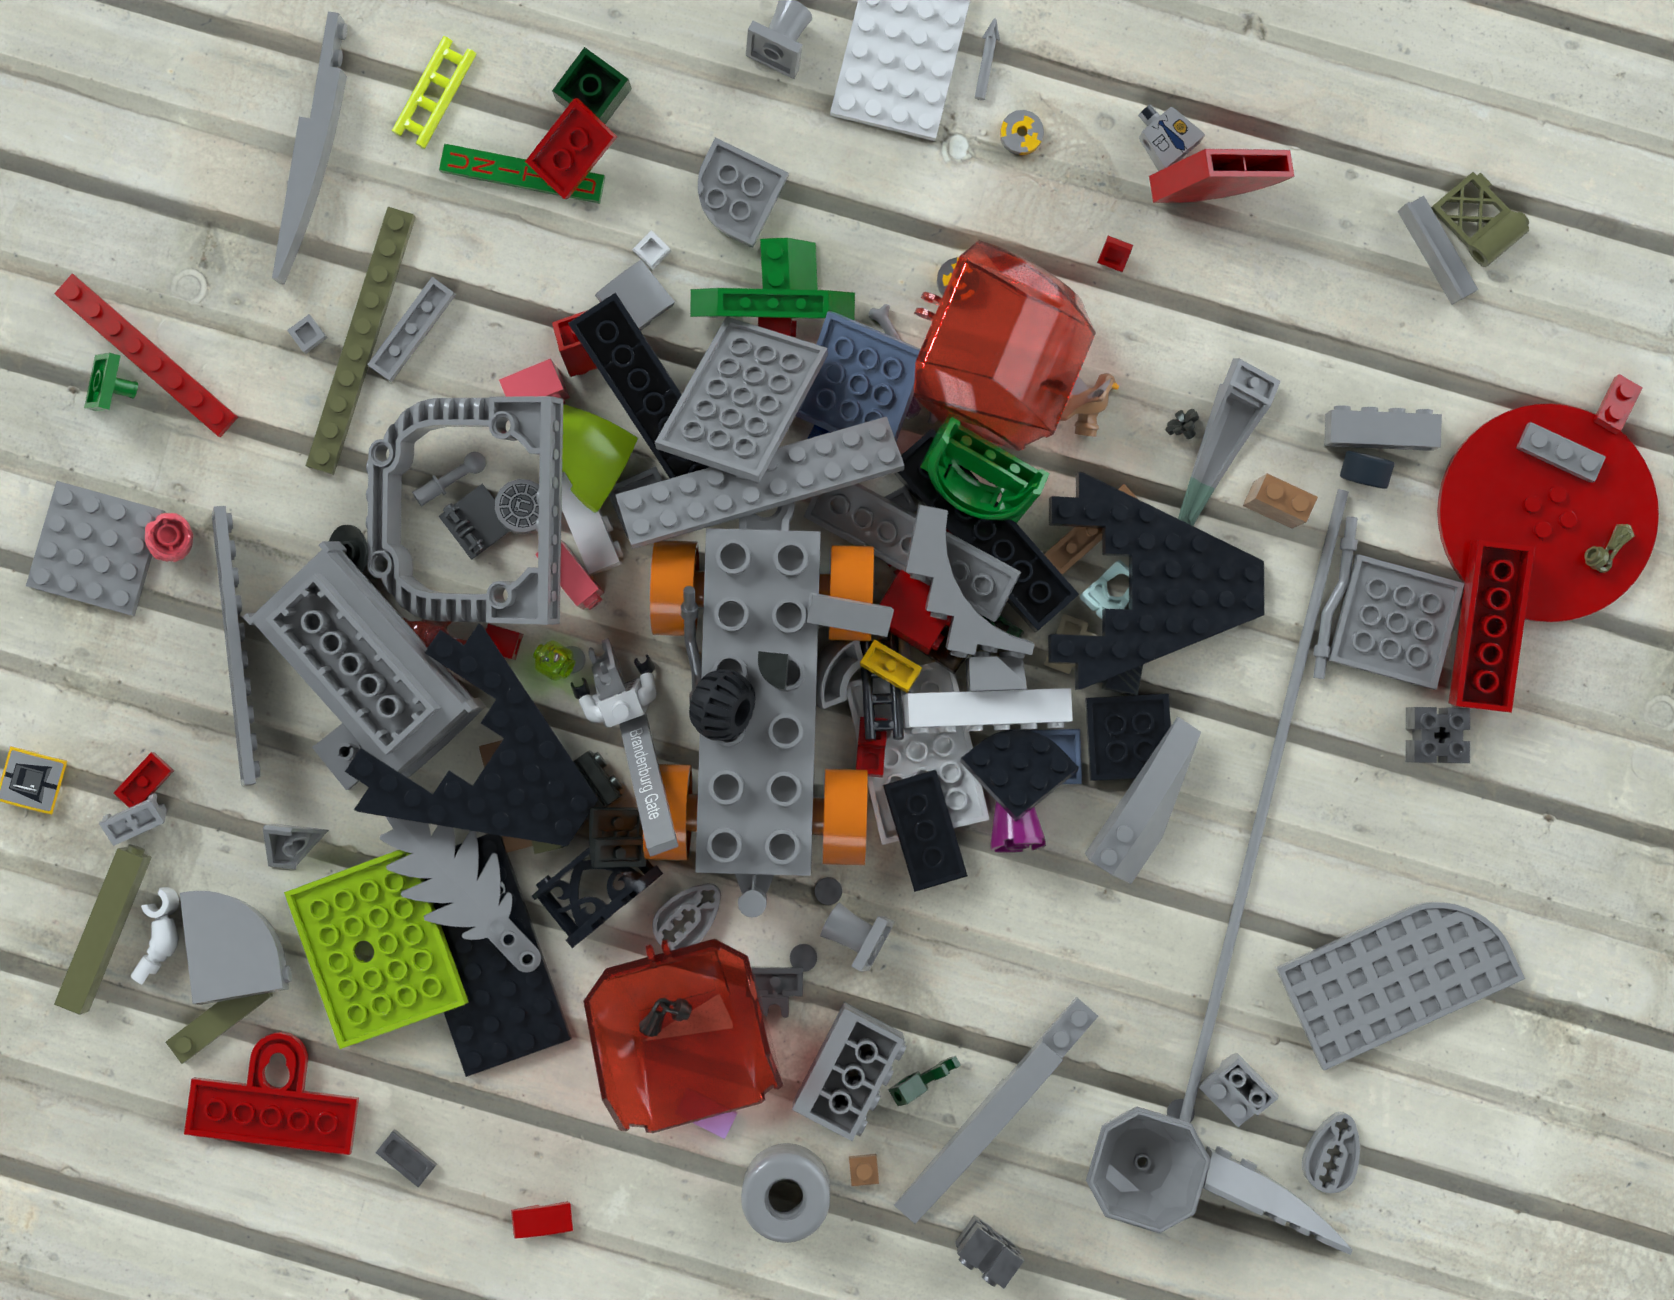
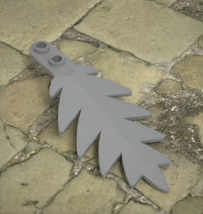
M386 817L393 829L380 835V840L399 850L412 853L386 866L387 870L409 877L431 878L402 891L401 896L416 901L450 903L424 915V920L446 926L473 927L462 934L464 939L478 940L488 938L519 971L531 972L535 970L540 964L541 954L534 944L509 919L512 907L511 893H506L499 903L500 868L496 853L491 854L477 879L479 855L476 831H469L454 857V828L437 825L431 836L428 823ZM506 935H513L511 943L503 942ZM526 954L532 955V960L529 963L522 962V958Z

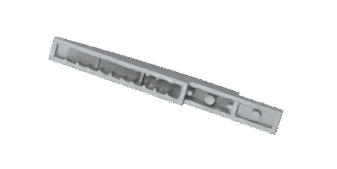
M328 11L310 118L299 117L272 274V278L279 284H285L307 230L324 178L339 120L347 76L341 68L337 67L341 66L343 60V52L340 49L342 40H345L347 36V24L340 14Z
M1075 997L1011 1073L999 1082L897 1200L894 1206L916 1224L1063 1061L1062 1058L1097 1019L1098 1015L1079 998Z

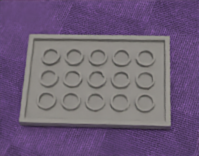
M726 317L655 441L656 449L760 483L828 356L827 348Z

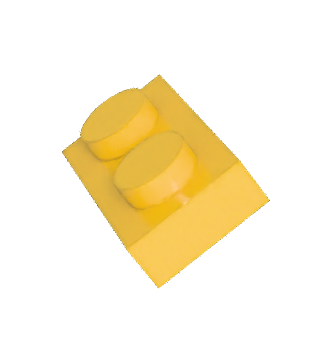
M875 639L860 661V666L906 693L909 692L922 671L921 666Z

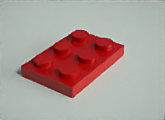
M576 98L564 110L525 162L563 199H568L616 140L617 136Z

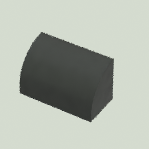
M758 651V666L763 678L773 687L786 691L789 655Z

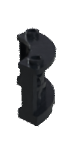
M589 847L551 878L547 875L536 884L538 890L532 895V898L534 900L538 898L567 934L566 942L571 948H574L615 912L663 874L657 865L653 867L648 859H646V866L638 867L644 875L631 867L593 868L591 860H585L590 856ZM604 869L613 871L607 881V893L611 899L610 903L606 904L597 897L579 899V885L583 870ZM570 871H572L570 884L564 880H561ZM618 874L623 875L618 879V881L621 880L625 883L622 890H617L613 886ZM555 887H560L563 890V895L557 897L558 899H569L570 904L566 907H563L551 893ZM591 902L595 905V912L589 914L587 906L581 909L580 905ZM569 910L572 911V915H573L574 920H573V919L571 918V916L567 913V911H569Z

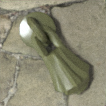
M1617 524L1605 549L1593 546L1586 551L1584 556L1586 564L1601 573L1609 571L1612 567V559L1617 552L1634 537L1632 527L1628 524ZM1609 550H1612L1613 552H1612V554L1609 556L1608 551H1609Z

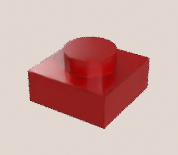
M1108 235L1097 263L1123 272L1133 245Z

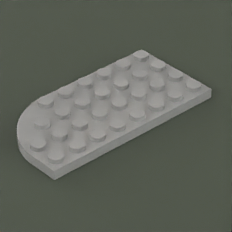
M1424 902L1412 905L1275 967L1322 1070L1329 1069L1525 979L1507 939L1492 922L1469 908L1445 902Z

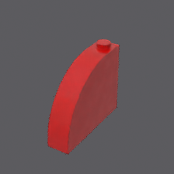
M1203 149L1150 175L1149 180L1153 203H1184L1240 195L1276 185L1295 176L1290 150Z

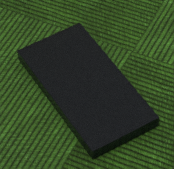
M936 769L884 784L883 788L914 892L967 877L966 868Z

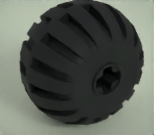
M721 669L709 672L699 681L692 694L689 707L691 723L700 734L710 740L728 741L737 738L743 733L752 718L756 700L755 690L748 679L736 671Z

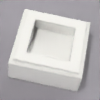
M652 230L632 249L651 270L671 252V249Z

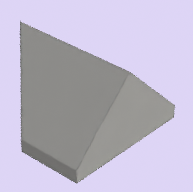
M283 824L264 825L263 834L268 866L296 869L301 860L329 830Z

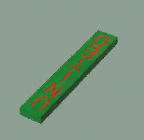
M444 143L439 171L442 173L560 196L525 162L526 159ZM589 172L569 198L600 204L605 175Z

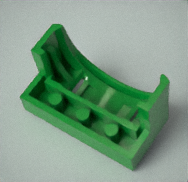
M947 417L938 429L921 465V468L928 471L935 489L955 508L982 519H1011L1016 523L1041 495L1050 474L1043 469L1038 470L970 431L962 426L961 422L954 417ZM950 464H952V465L950 466V468L948 469V472H947L946 476L944 477V475H945V473H946V471H947L948 466H949ZM958 465L979 475L996 487L977 481L965 473ZM1000 492H1001L1002 497H1001V499H1000V501H999V504H998L997 507H994V505H995V503H996V501H997V499H998V496H999V494H1000Z

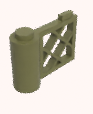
M1472 172L1435 203L1431 209L1466 245L1473 259L1481 266L1487 267L1529 232V219L1522 212L1511 211L1489 188L1492 184L1482 173L1476 175ZM1472 182L1479 189V198L1464 197V187ZM1447 202L1459 203L1458 215H1447L1441 207ZM1463 203L1478 204V216H1463ZM1483 204L1494 205L1500 213L1495 217H1482ZM1462 221L1478 222L1477 232L1472 237H1469L1462 230Z

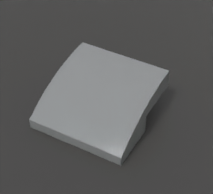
M642 260L626 269L595 294V297L601 302L616 292L640 330L650 325L654 318L671 308L675 303Z

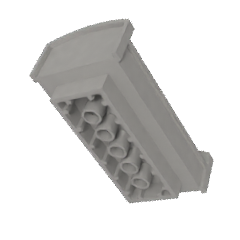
M322 541L319 544L322 550L256 613H246L243 618L249 625H256L370 754L409 778L459 734L486 705L479 697L473 698L444 665L425 654L428 646L345 555L347 549L341 542Z

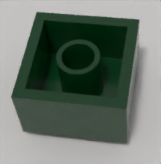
M584 47L553 88L552 92L556 101L566 108L573 99L578 98L606 124L632 88L626 76Z

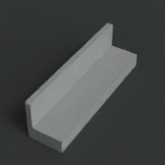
M1425 196L1411 203L1408 202L1398 210L1400 217L1451 305L1478 290L1477 286Z

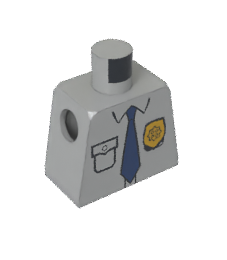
M1150 104L1138 115L1147 125L1139 136L1140 142L1158 171L1177 163L1200 144L1205 136L1198 127L1173 107L1159 115Z

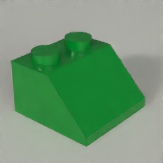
M793 238L760 239L763 289L818 290L815 242Z

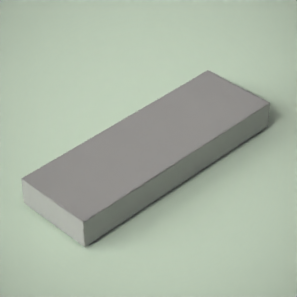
M810 593L805 622L887 637L894 609L877 604Z

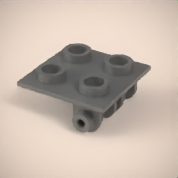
M483 483L454 505L452 503L447 505L443 509L444 512L439 515V518L471 560L510 532L499 522L495 514V499Z

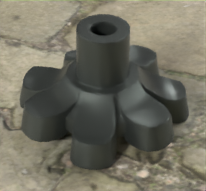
M1190 409L1186 414H1184L1183 410L1175 413L1177 419L1170 420L1165 431L1169 435L1174 433L1181 435L1183 433L1186 439L1193 438L1196 435L1194 423L1199 419L1197 411Z

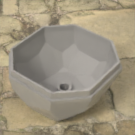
M1137 1106L1102 1125L1086 1182L1105 1217L1160 1234L1195 1215L1211 1159L1191 1123ZM1140 1157L1147 1159L1146 1164L1143 1166L1137 1164Z

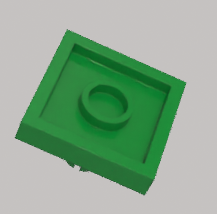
M113 353L95 355L84 405L85 409L93 411L110 410L113 393L132 399L135 398L138 382L116 377L121 355Z

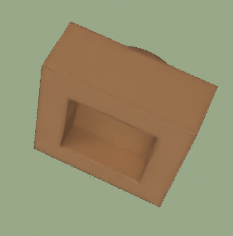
M876 1154L849 1156L851 1186L879 1184Z

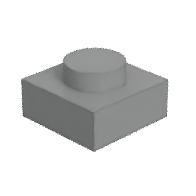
M310 314L287 330L305 354L328 338Z

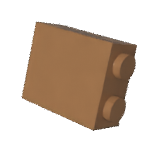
M1267 473L1253 482L1243 506L1293 529L1307 522L1318 497Z

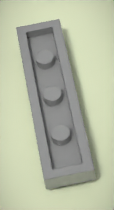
M431 277L367 365L392 383L456 294Z

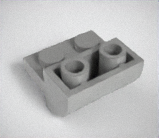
M1238 1053L1224 1059L1220 1067L1199 1085V1088L1237 1127L1241 1126L1254 1114L1258 1116L1278 1099L1277 1092Z

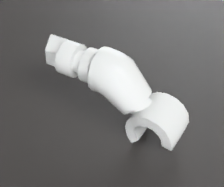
M168 887L159 888L158 895L162 899L160 909L156 907V904L141 905L143 912L147 916L155 918V921L151 922V940L149 941L150 947L147 950L148 955L142 957L131 974L132 979L141 985L149 973L156 974L162 966L160 961L164 962L168 956L171 957L178 945L179 937L174 919H169V916L177 910L179 897L174 889Z

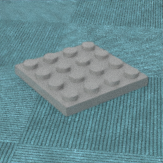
M56 481L26 586L135 616L152 559V554L145 542V527L149 522L154 521L158 515L165 513V511Z
M1355 555L1349 585L1343 600L1328 661L1429 689H1437L1464 583L1367 556Z

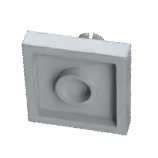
M342 723L312 748L345 790H349L359 781L347 774L345 770L359 749H366Z

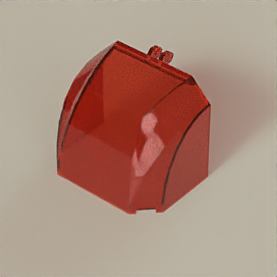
M978 240L959 256L942 298L929 292L922 293L921 298L924 301L939 306L936 314L924 308H916L914 312L917 316L932 321L915 362L914 397L942 423L947 417H954L961 422L962 426L984 439L1020 451L1025 449L1026 445L1036 440L1054 435L1096 331L1084 308L1082 299L1060 279L1017 254Z
M667 939L663 940L661 944L663 953L655 955L653 946L649 944L645 946L648 957L612 966L604 970L583 1002L601 1099L620 1131H628L630 1127L645 1128L646 1133H656L761 1104L765 1101V1094L772 1088L779 1090L784 1086L757 982L749 957L746 954L717 939L671 950ZM660 998H667L674 1002L678 998H682L692 1005L690 1017L688 1020H682L681 1022L673 1020L672 1013L667 1012L663 1019L661 1032L657 1036L647 1037L639 1030V1023L648 1015L655 1002ZM659 1005L657 1010L662 1012L663 1008Z

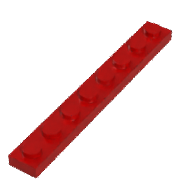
M71 274L54 293L218 437L221 438L238 419L235 413L76 275Z

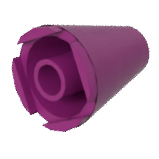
M996 801L990 842L991 851L1015 853L1023 852V849L1029 848V845H1031L1032 850L1041 849L1046 846V839L1035 807L1015 821Z

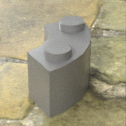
M832 640L817 656V707L825 709L847 700L849 680L855 671L862 667L860 666V661L863 655L859 641Z

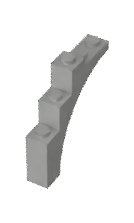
M919 504L905 571L911 573L910 578L926 581L927 576L932 577L925 609L931 611V617L947 620L948 615L952 616L945 647L951 650V655L967 658L968 654L975 655L977 644L981 645V650L997 653L998 648L1009 650L1008 655L1017 658H1024L1025 654L1032 655L1035 645L1032 641L1012 636L993 626L978 614L963 596L953 577L947 556L945 532L948 511Z

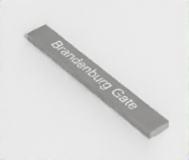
M645 712L642 716L625 721L619 725L646 847L651 857L678 847V842Z

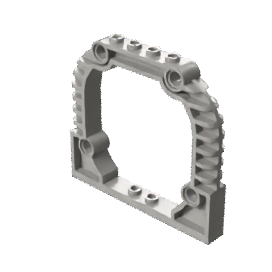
M552 396L427 399L404 410L396 422L389 426L384 439L376 440L371 444L366 464L368 473V489L366 491L368 502V516L366 517L367 566L371 575L382 578L387 591L393 595L403 609L414 616L431 621L560 624L563 399ZM509 420V421H510V429H509V431L507 432V431H506V423H507V421ZM445 427H489L494 437L510 441L518 440L529 454L540 455L539 489L536 496L537 503L539 504V517L536 521V529L539 533L538 568L528 567L516 581H496L492 583L487 589V594L442 593L426 588L413 577L412 557L408 549L401 545L402 475L409 470L413 463L415 442L431 430ZM389 449V457L387 459L386 452ZM386 559H387V561H388V568H387V569L385 568V561H386ZM505 589L508 592V598L506 601L503 597V592Z

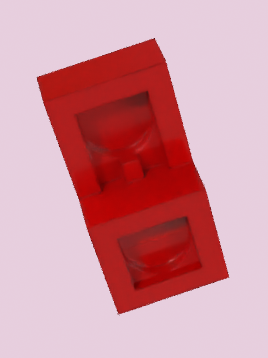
M860 717L856 770H867L868 777L883 778L887 731L876 732V741H865L864 717ZM875 718V721L888 720V719Z
M568 1201L545 1206L533 1205L511 1210L515 1239L573 1231L571 1204Z

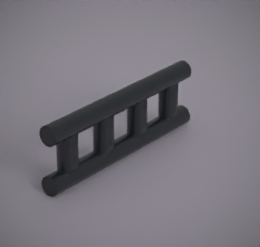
M888 631L887 640L878 642L899 653L898 637ZM859 641L863 657L873 641ZM861 667L865 741H876V732L893 731L894 740L904 739L901 689L890 683V693L874 694L873 678L881 677ZM891 704L892 720L875 721L874 705Z

